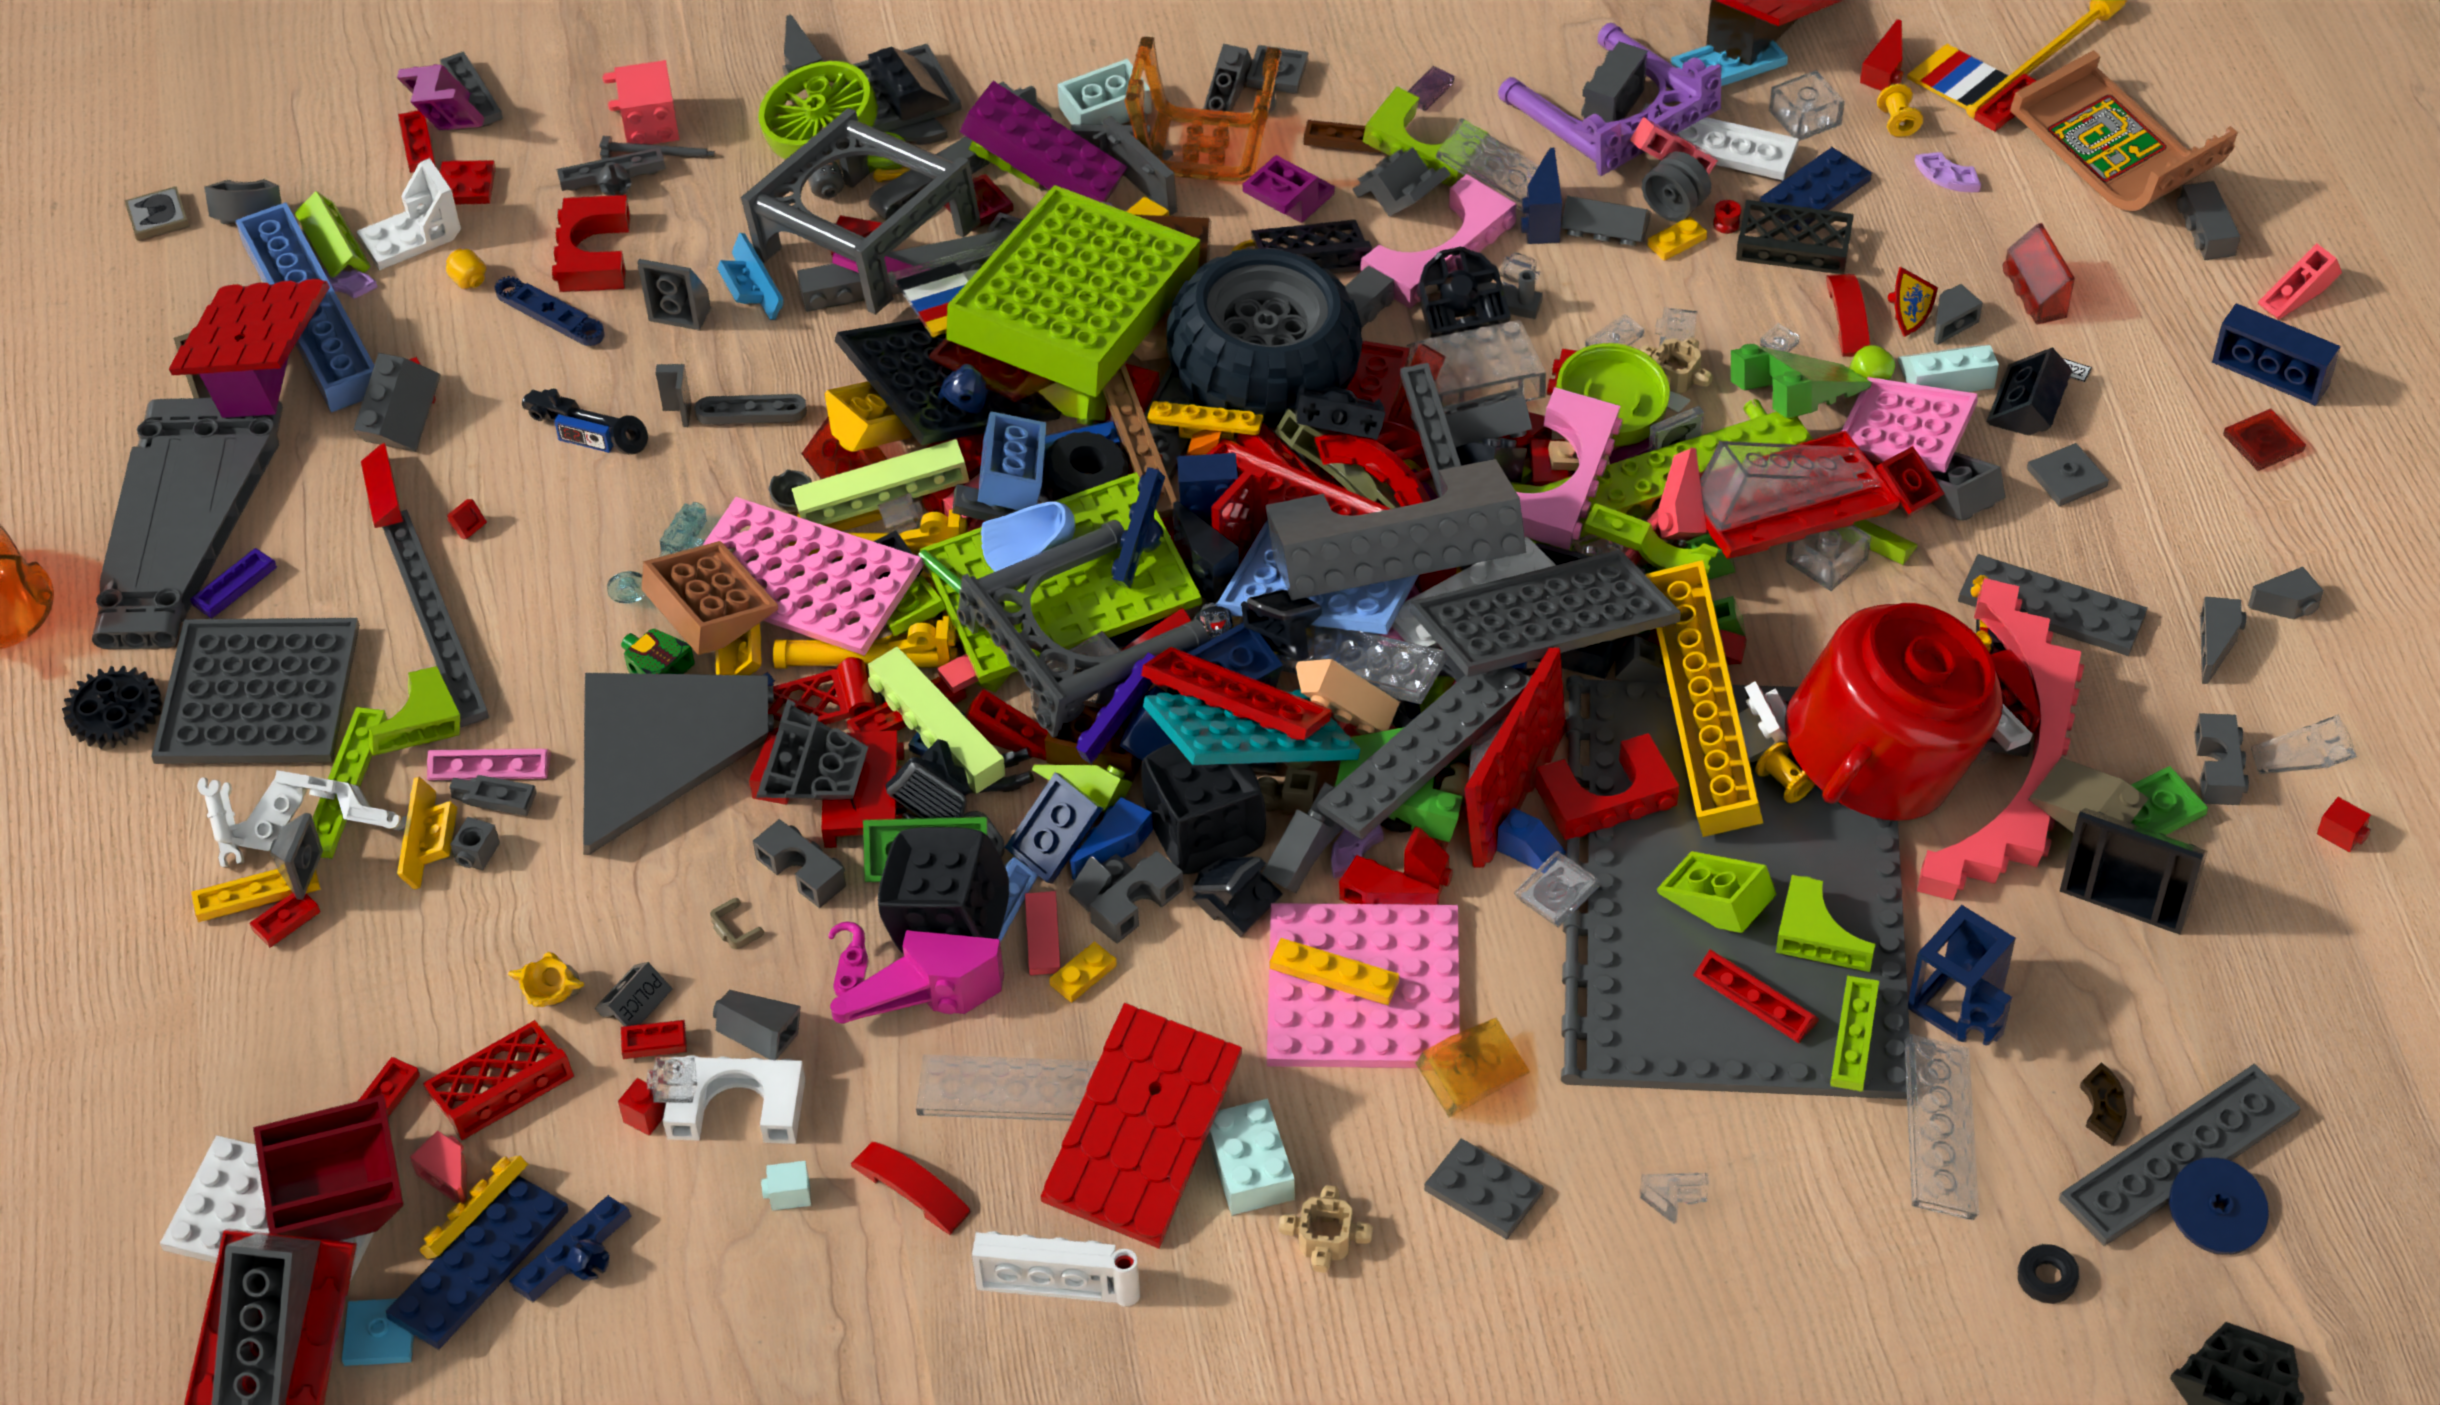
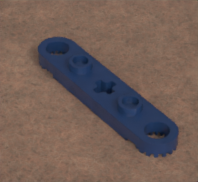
M507 276V278L502 277V280L499 279L495 283L496 296L503 303L582 345L594 346L603 341L605 333L602 323L600 324V321L591 319L580 310L529 283L525 284L518 278L515 279L514 276L512 278L510 276ZM509 287L515 288L513 289V292L512 290H510V293L509 291H507V293L503 291L504 289ZM587 331H597L594 332L592 336H590V334H588V336L587 334L584 335V333H586Z

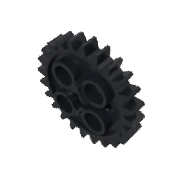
M125 665L116 672L113 666H110L108 673L98 669V676L96 677L87 674L88 681L86 683L77 681L79 689H70L71 698L64 699L66 707L62 708L65 716L63 719L71 735H76L78 742L86 740L89 747L97 741L100 749L105 746L106 742H110L111 747L115 748L117 741L121 740L124 745H127V738L129 737L138 740L137 733L139 731L148 733L147 724H156L154 716L161 715L159 706L163 705L159 688L155 684L154 679L148 678L145 671L139 674L136 667L127 672Z

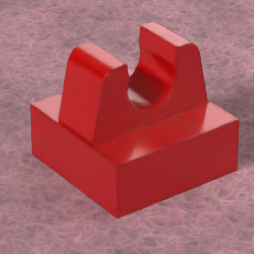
M473 499L465 500L447 515L448 522L457 531L461 539H468L487 523Z

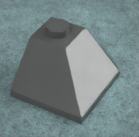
M304 813L283 826L278 838L273 840L270 849L271 857L274 858L279 873L295 897L301 900L305 896L323 853L310 813Z

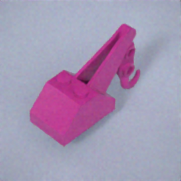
M849 921L841 922L835 925L828 935L829 939H834L835 935L840 931H850L853 934L852 942L840 955L833 984L837 997L833 999L830 1007L832 1018L837 1023L844 1024L860 1018L927 1003L933 1011L944 1014H966L1002 990L1004 969L1000 939L906 930L903 942L904 956L865 980L869 961L865 948V932L862 927Z

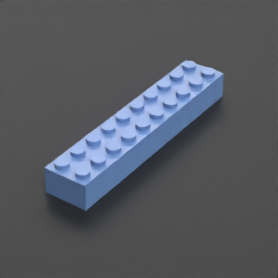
M285 202L235 220L242 244L263 283H268L269 285L281 281L300 283L308 279H321L328 282L329 290L295 345L331 413L363 401L374 364L288 204Z

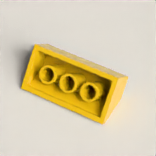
M868 381L829 389L824 394L831 433L839 440L840 445L848 451L855 452L907 439L912 436V433Z

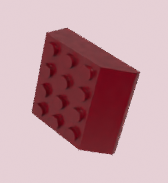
M384 1095L253 1127L269 1233L341 1241L377 1232L404 1206Z

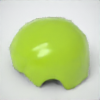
M1869 345L1856 352L1849 369L1866 379L1871 377L1890 380L1895 370V361L1892 355L1885 349L1876 345Z

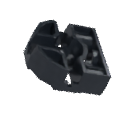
M1465 247L1441 250L1424 265L1416 291L1418 297H1421V308L1430 342L1502 328L1510 321L1511 315L1499 270L1482 253ZM1448 255L1456 256L1455 262L1458 270L1448 272L1445 258ZM1452 277L1451 283L1446 284L1447 279ZM1493 279L1496 281V288L1480 291V284L1492 282ZM1471 290H1474L1476 296L1471 301L1469 294ZM1441 293L1440 300L1428 302L1427 295ZM1475 311L1476 316H1467ZM1455 317H1463V318H1461V319H1459V320L1456 321V318H1455Z
M1303 384L1298 389L1295 417L1297 424L1377 440L1383 426L1385 410L1380 399L1371 402L1357 398L1351 390L1329 386L1320 391L1307 389L1306 385Z

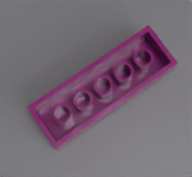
M994 80L967 113L959 131L1050 190L1056 185L1104 204L1118 186L1127 169V166Z

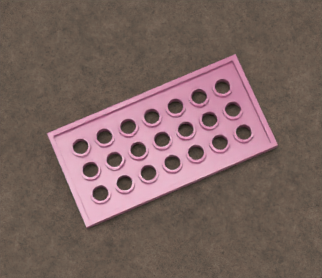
M738 497L734 498L703 544L721 541L728 550L736 548L732 554L761 586H767L765 591L778 604V610L763 621L864 656L924 566L922 558ZM746 526H751V528L748 531H743L739 533L742 528ZM767 534H774L772 538H767L762 541V539ZM797 541L794 546L785 548L788 543ZM820 549L818 553L808 556L812 550ZM759 556L756 561L747 563L751 557ZM839 556H843V559L841 561H837L831 564L833 559ZM782 563L780 568H776L770 571L773 565ZM867 564L864 569L855 571L859 565ZM805 571L802 576L793 578L796 573ZM891 572L888 577L878 579L882 573ZM828 579L826 584L816 586L820 580ZM852 587L849 592L840 594L843 588ZM783 594H790L787 599L778 601L779 597ZM875 595L873 600L863 602L867 596ZM813 601L810 607L801 609L806 602ZM837 610L834 615L824 617L828 611ZM860 617L857 623L848 625L850 620Z

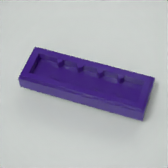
M255 548L190 599L191 603L195 608L212 619L277 568L276 563L269 556Z

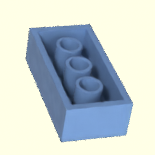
M990 411L983 439L977 502H982L989 506L1011 508L1015 511L1037 505L1042 486L1046 434L1045 422Z

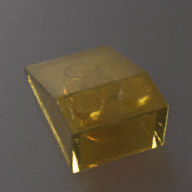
M1496 1017L1450 1036L1422 1052L1415 1062L1448 1117L1457 1114L1530 1072Z

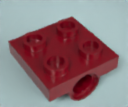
M985 173L972 179L981 223L973 230L992 222L999 212L1008 214L1014 211L1013 202ZM948 202L945 205V207L951 213L950 204Z

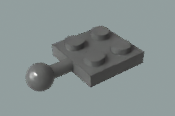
M1258 45L1246 78L1247 87L1265 89L1264 93L1260 94L1256 99V108L1259 112L1269 114L1274 111L1276 107L1275 91L1297 94L1308 62V52Z

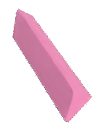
M549 749L428 750L427 780H452L453 778L471 780V778H477V775L498 779H548L551 751Z

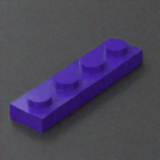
M1148 652L1143 659H1139L1135 663L1132 674L1126 682L1121 683L1116 688L1114 698L1107 707L1104 706L1100 709L1094 724L1079 737L1076 749L1081 758L1091 765L1153 683L1150 679L1141 676L1143 665L1156 657Z

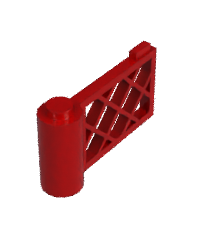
M849 657L839 663L837 669L773 686V699H776V701L768 709V714H773L774 719L781 721L782 714L777 713L783 703L786 704L787 699H790L796 703V708L809 714H815L818 716V721L827 725L851 719L876 707L873 690L868 682L869 675L866 663L860 658ZM833 680L834 684L827 693L817 689L821 683ZM796 690L805 692L799 701L789 698V695ZM812 695L822 699L816 708L806 705ZM829 702L840 706L839 711L832 713L823 712ZM779 727L773 729V732H768V734L777 735Z

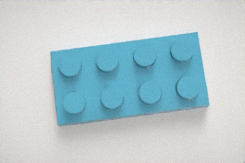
M1774 40L1770 42L1769 48L1764 53L1762 50L1757 55V60L1752 65L1740 62V57H1737L1736 60L1727 57V52L1725 51L1721 54L1714 52V47L1710 45L1671 57V64L1676 68H1682L1686 61L1694 57L1699 58L1706 68L1719 64L1721 66V87L1785 66L1788 62V56Z

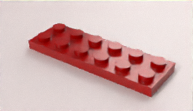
M1169 647L1145 663L1142 668L1141 676L1150 679L1156 685L1171 687L1178 690L1183 696L1196 697L1205 701L1211 707L1224 708L1231 711L1236 717L1249 718L1259 722L1264 728L1277 729L1295 740L1307 739L1328 723L1331 718V709L1173 647Z

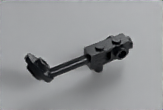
M555 388L543 390L542 392L532 389L530 393L523 397V409L528 410L529 415L537 421H543V419L555 421L559 414L608 426L611 428L610 435L613 445L618 451L626 455L637 454L647 445V429L644 423L635 416L626 415L616 418L580 409L576 400L560 396ZM626 432L630 434V440L627 438Z

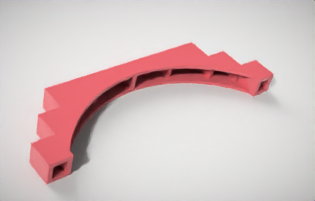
M1984 578L1978 594L1974 618L1982 620L1997 636L2005 649H2011L2029 670L2041 719L2034 731L2033 759L2028 776L2011 803L1980 831L1957 844L1937 852L1927 850L1921 867L1917 892L1954 900L1957 890L1964 889L1967 877L1995 884L1999 873H2006L2009 860L2037 867L2041 857L2048 856L2051 839L2046 838L2047 831L2052 832L2055 819L2028 799L2062 755H2067L2070 738L2065 737L2066 730L2071 731L2075 713H2071L2070 709L2071 706H2076L2080 689L2075 688L2076 681H2081L2084 664L2079 663L2081 651L2051 644L2053 632L2048 631L2049 618L2020 612L2022 599L2017 598L2020 586Z

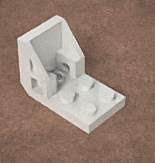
M430 158L419 163L402 194L405 212L356 231L359 241L379 270L453 241L461 229L451 188Z

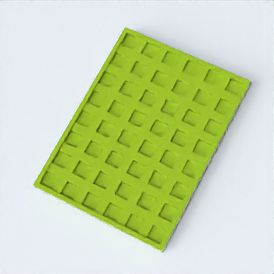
M1137 472L1054 501L1067 505L1074 515L1075 532L1071 540L1100 529L1102 524L1114 519L1121 523L1124 530H1128L1131 521L1129 519L1130 508L1134 502H1137L1139 496L1138 483L1140 477ZM1156 509L1154 518L1162 526L1164 537H1160L1159 540L1162 543L1157 549L1148 553L1142 552L1131 588L1120 586L1112 579V565L1116 558L1119 559L1121 548L1055 575L1042 582L1035 589L1030 600L1031 610L1037 624L1051 640L1069 651H1074L1171 616L1182 608L1187 610L1202 604L1201 595ZM982 527L920 549V552L927 550L961 580L965 574L979 579L994 572L984 559L981 547L983 544L981 542ZM926 566L980 684L1018 671L1017 668L1010 665L1007 655L1001 647H997L994 644L990 633L984 626L979 627L978 633L972 634L966 625L961 624L957 616L959 593ZM1026 585L1017 591L1024 593ZM1004 601L1005 606L1003 609L1009 613H1016L1022 608L1014 602ZM1021 623L1013 625L1018 633L1022 631ZM1032 649V651L1039 658L1041 653L1037 650Z

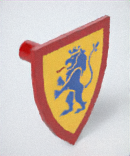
M1899 267L1895 292L1888 294V301L1895 303V319L1898 321L1903 337H1906L1917 331L1927 320L1932 311L1938 287L1903 267Z

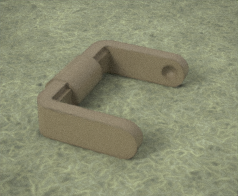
M733 898L710 912L714 930L733 949H740L764 934V930L761 927H757L736 939L730 928L720 919L721 916L740 906L741 901L738 898Z

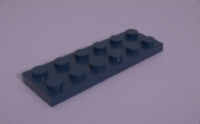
M518 1175L385 1311L387 1319L439 1350L569 1212L568 1204Z

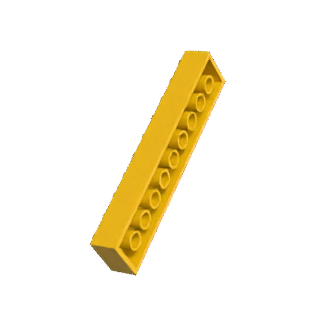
M1701 560L1647 573L1645 576L1681 611L1680 622L1656 629L1702 836L1706 837L1762 824L1763 818L1704 562Z

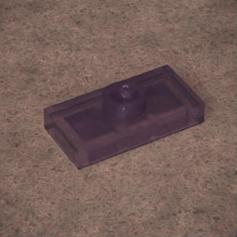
M1432 66L1408 90V92L1419 97L1417 108L1426 111L1454 83L1455 75Z

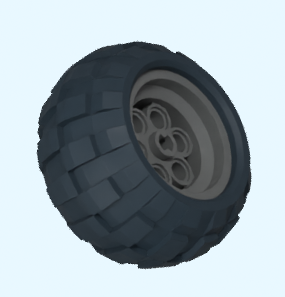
M1247 248L1232 251V254L1228 256L1216 257L1196 271L1190 281H1185L1172 303L1171 313L1167 318L1166 349L1174 376L1180 378L1183 391L1199 406L1252 411L1255 415H1263V424L1265 423L1268 427H1277L1288 408L1296 410V399L1301 385L1305 384L1307 389L1320 391L1329 386L1347 390L1357 371L1363 343L1361 337L1362 324L1353 299L1350 300L1345 286L1330 270L1315 264V260L1301 254L1283 251V249Z

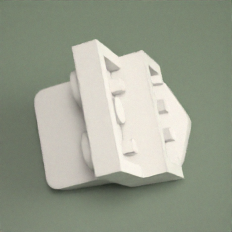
M1756 681L1745 687L1750 697L1746 700L1749 708L1739 713L1750 762L1758 761L1769 747L1778 742H1786L1788 744L1785 732V713L1787 708L1785 700L1776 688L1764 694Z

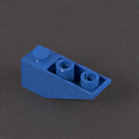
M1120 797L1114 806H1110L1106 810L1100 824L1090 830L1084 844L1080 848H1076L1069 860L1072 879L1076 880L1091 856L1102 864L1116 853L1121 858H1124L1136 852L1153 831L1152 812Z

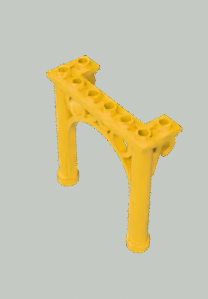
M949 510V518L939 512H929L922 516L920 529L904 531L898 534L912 553L918 556L921 548L966 533L968 521L967 518H962V515L952 513V510ZM889 533L848 534L875 541ZM797 541L790 542L789 546H794ZM820 549L812 550L808 556L818 553ZM923 570L920 575L927 580L938 594L930 574ZM944 610L942 620L936 616L921 623L911 625L906 633L895 637L891 634L875 640L865 656L820 640L775 639L773 662L775 669H788V666H838L844 659L854 657L864 660L866 667H868L870 662L898 647L917 667L939 668L958 658V647H955L956 642H960V639L947 611Z

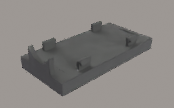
M1112 116L1103 120L1104 131L1093 136L1094 139L1100 140L1099 149L1127 166L1124 176L1141 190L1148 199L1168 209L1169 216L1176 213L1177 200L1174 172Z

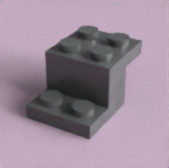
M1413 147L1405 152L1399 149L1391 156H1387L1379 161L1374 169L1361 175L1358 178L1360 183L1352 190L1358 198L1371 191L1390 217L1417 202L1451 174L1445 166L1436 171L1433 167L1428 169Z

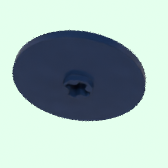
M2209 1157L2198 1159L2185 1166L2177 1174L2171 1185L2169 1204L2174 1222L2181 1233L2199 1248L2221 1255L2236 1254L2250 1248L2263 1235L2268 1223V1202L2258 1181L2242 1166L2222 1158ZM2215 1201L2218 1204L2223 1203L2225 1208L2223 1210L2221 1208L2215 1209L2213 1203Z

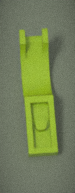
M1597 503L1594 504L1583 530L1639 551L1640 555L1648 563L1660 570L1703 560L1706 573L1708 574L1711 567L1708 565L1710 558L1716 557L1718 553V548L1705 543L1693 549L1672 546L1658 537L1653 531L1651 523Z

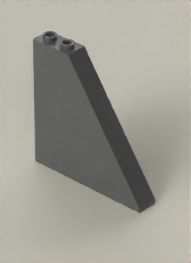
M585 673L583 855H590L763 745L768 732H773L774 715L768 714V704H773V686H768V676Z

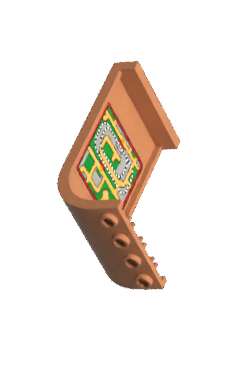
M2094 50L2017 91L2010 109L2017 118L2106 201L2117 208L2127 211L2142 209L2223 163L2235 147L2234 142L2238 134L2232 126H2229L2225 134L2220 138L2213 135L2212 140L2210 138L2207 139L2204 147L2198 149L2194 146L2192 151L2190 149L2187 150L2097 68L2101 56Z

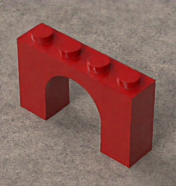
M627 195L563 198L562 209L557 211L558 224L560 225V227L556 228L558 246H554V260L557 263L552 265L553 281H558L560 292L625 289L626 267L622 251L588 252L577 248V246L586 238L594 235L629 233L631 213Z
M1649 733L1621 741L1619 762L1630 779L1632 786L1618 795L1600 796L1585 790L1577 782L1565 759L1536 767L1535 787L1564 840L1582 837L1599 829L1611 828L1628 820L1640 819L1644 815L1660 810L1665 811L1678 804L1679 784Z

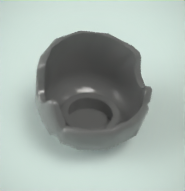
M787 469L779 476L772 477L768 490L772 501L781 510L789 513L798 512L791 488L805 485L812 481L810 477L801 471Z

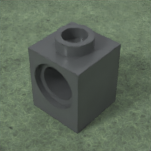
M467 817L450 845L456 863L465 868L473 867L483 871L499 846L500 841L494 824Z

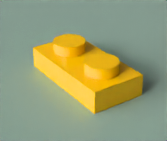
M1690 216L1649 237L1647 246L1665 261L1706 240L1707 231Z
M1094 941L1049 978L1050 986L1072 1003L1117 966L1116 958Z

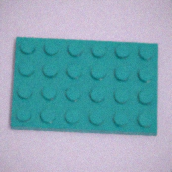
M1294 690L1293 692H1288L1305 700L1311 701L1309 697L1301 693V690ZM1158 693L1157 695H1146L1144 698V709L1192 765L1358 760L1360 748L1332 718L1307 739L1295 740L1277 729L1264 728L1259 722L1249 718L1236 717L1231 711L1224 708L1211 707L1205 701L1196 697Z

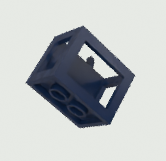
M1244 623L1235 626L1223 634L1210 627L1206 629L1209 641L1194 650L1186 652L1275 688L1277 687L1283 664L1261 634L1244 627ZM1168 687L1167 693L1180 695L1178 690Z
M1961 904L1918 952L1908 999V1010L1959 1042H1966V1035L1970 1030H1978L1983 1033V1045H1990L1993 1040L1997 1042L2004 1034L2012 996L2004 992V987L2016 938ZM1948 942L1944 957L1938 952ZM1928 963L1936 968V970L1923 984ZM1950 978L1966 987L1958 1024L1927 1005Z

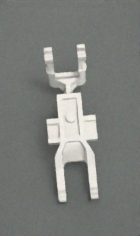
M277 770L275 779L249 818L239 824H235L233 817L235 813L232 812L229 795L232 791L230 783L225 782L221 789V782L212 780L208 788V779L203 777L200 778L197 786L199 792L205 796L209 813L207 817L210 818L214 838L219 844V863L224 868L229 867L227 856L230 853L235 854L237 864L244 863L243 852L239 850L238 846L270 851L273 840L278 838L281 828L290 822L302 804L308 789H310L309 795L333 800L335 794H337L343 818L346 820L383 826L398 831L404 830L407 816L402 817L401 820V816L395 812L372 808L357 785Z

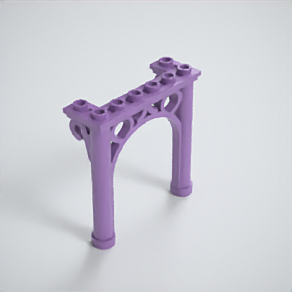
M1607 23L1601 28L1597 37V42L1600 46L1609 51L1613 50L1618 41L1647 50L1646 76L1656 83L1659 92L1656 99L1646 109L1634 116L1614 122L1605 123L1597 114H1592L1581 121L1569 116L1515 77H1510L1501 84L1498 97L1507 105L1515 106L1594 161L1596 169H1598V175L1602 177L1644 153L1643 150L1630 141L1643 117L1677 134L1721 109V66L1716 64L1706 68L1699 58L1694 57L1686 61L1682 68H1676L1623 33V29L1616 24ZM1681 102L1673 107L1664 105V103Z

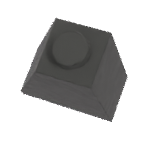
M729 990L714 1005L715 1031L770 1060L776 1061L799 1033L801 1006Z

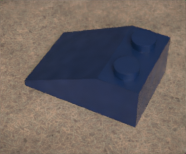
M1555 148L1548 149L1527 186V197H1522V213L1526 214V217H1521V233H1526L1527 244L1560 243L1562 198Z

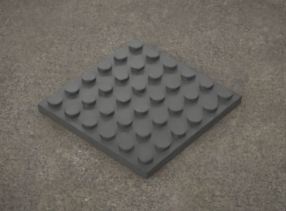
M358 618L184 619L151 757L154 764L333 762L360 627Z

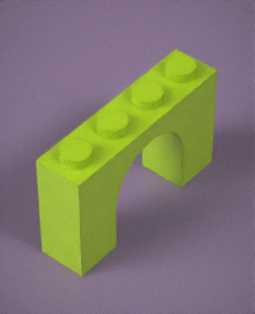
M1396 86L1366 123L1362 142L1389 156L1399 149L1405 152L1413 147L1428 169L1433 167L1436 171L1445 166L1451 175L1441 183L1449 187L1453 186L1464 177L1484 151L1488 132L1465 121L1449 141L1437 145L1421 143L1413 139L1405 130L1416 116L1419 97Z

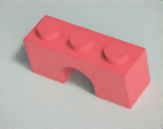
M1645 117L1642 118L1630 138V141L1639 149L1659 160L1675 151L1685 152L1696 158L1704 166L1708 174H1710L1718 161L1706 150Z

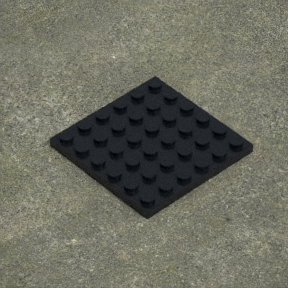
M920 319L836 333L834 341L921 445L983 434L986 431L990 411L1040 422L1060 419L1061 412L1027 382L1028 376H1032L1028 371L946 339L947 333L932 337ZM965 364L972 365L981 372L987 384L988 394L986 395L985 404L982 411L977 414L960 409L945 397L943 400L938 399L944 380L952 372L960 369ZM962 396L961 398L963 400H968L971 397Z

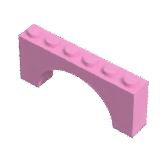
M1466 174L1449 189V208L1463 222L1462 227L1455 236L1438 247L1419 252L1394 251L1378 245L1361 258V271L1369 265L1394 279V299L1406 307L1412 308L1421 301V297H1418L1416 290L1424 265L1441 250L1465 247L1480 253L1486 246L1494 243L1502 233L1514 226L1516 222V203ZM1448 255L1445 258L1448 272L1458 270L1455 262L1456 256Z
M1554 387L1546 408L1544 427L1558 432L1570 442L1577 454L1579 467L1568 481L1555 489L1541 493L1516 492L1520 498L1524 537L1527 536L1529 539L1567 550L1570 549L1573 539L1579 540L1583 527L1580 520L1581 518L1587 519L1591 507V502H1588L1589 497L1595 498L1599 486V481L1596 480L1597 476L1603 477L1607 465V460H1604L1605 455L1611 456L1615 439H1612L1613 434L1619 435L1623 419L1618 418L1620 406Z

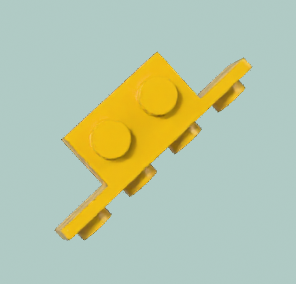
M1153 401L1147 416V422L1178 426L1179 437L1192 439L1194 433L1205 429L1222 431V438L1236 440L1237 433L1258 435L1263 422V415H1255L1252 411Z
M760 623L725 648L715 650L716 675H751L760 668L762 664Z
M420 776L413 779L397 871L398 876L414 890L421 888L425 864L450 856V844L453 839L458 808L451 801L435 806L437 793Z

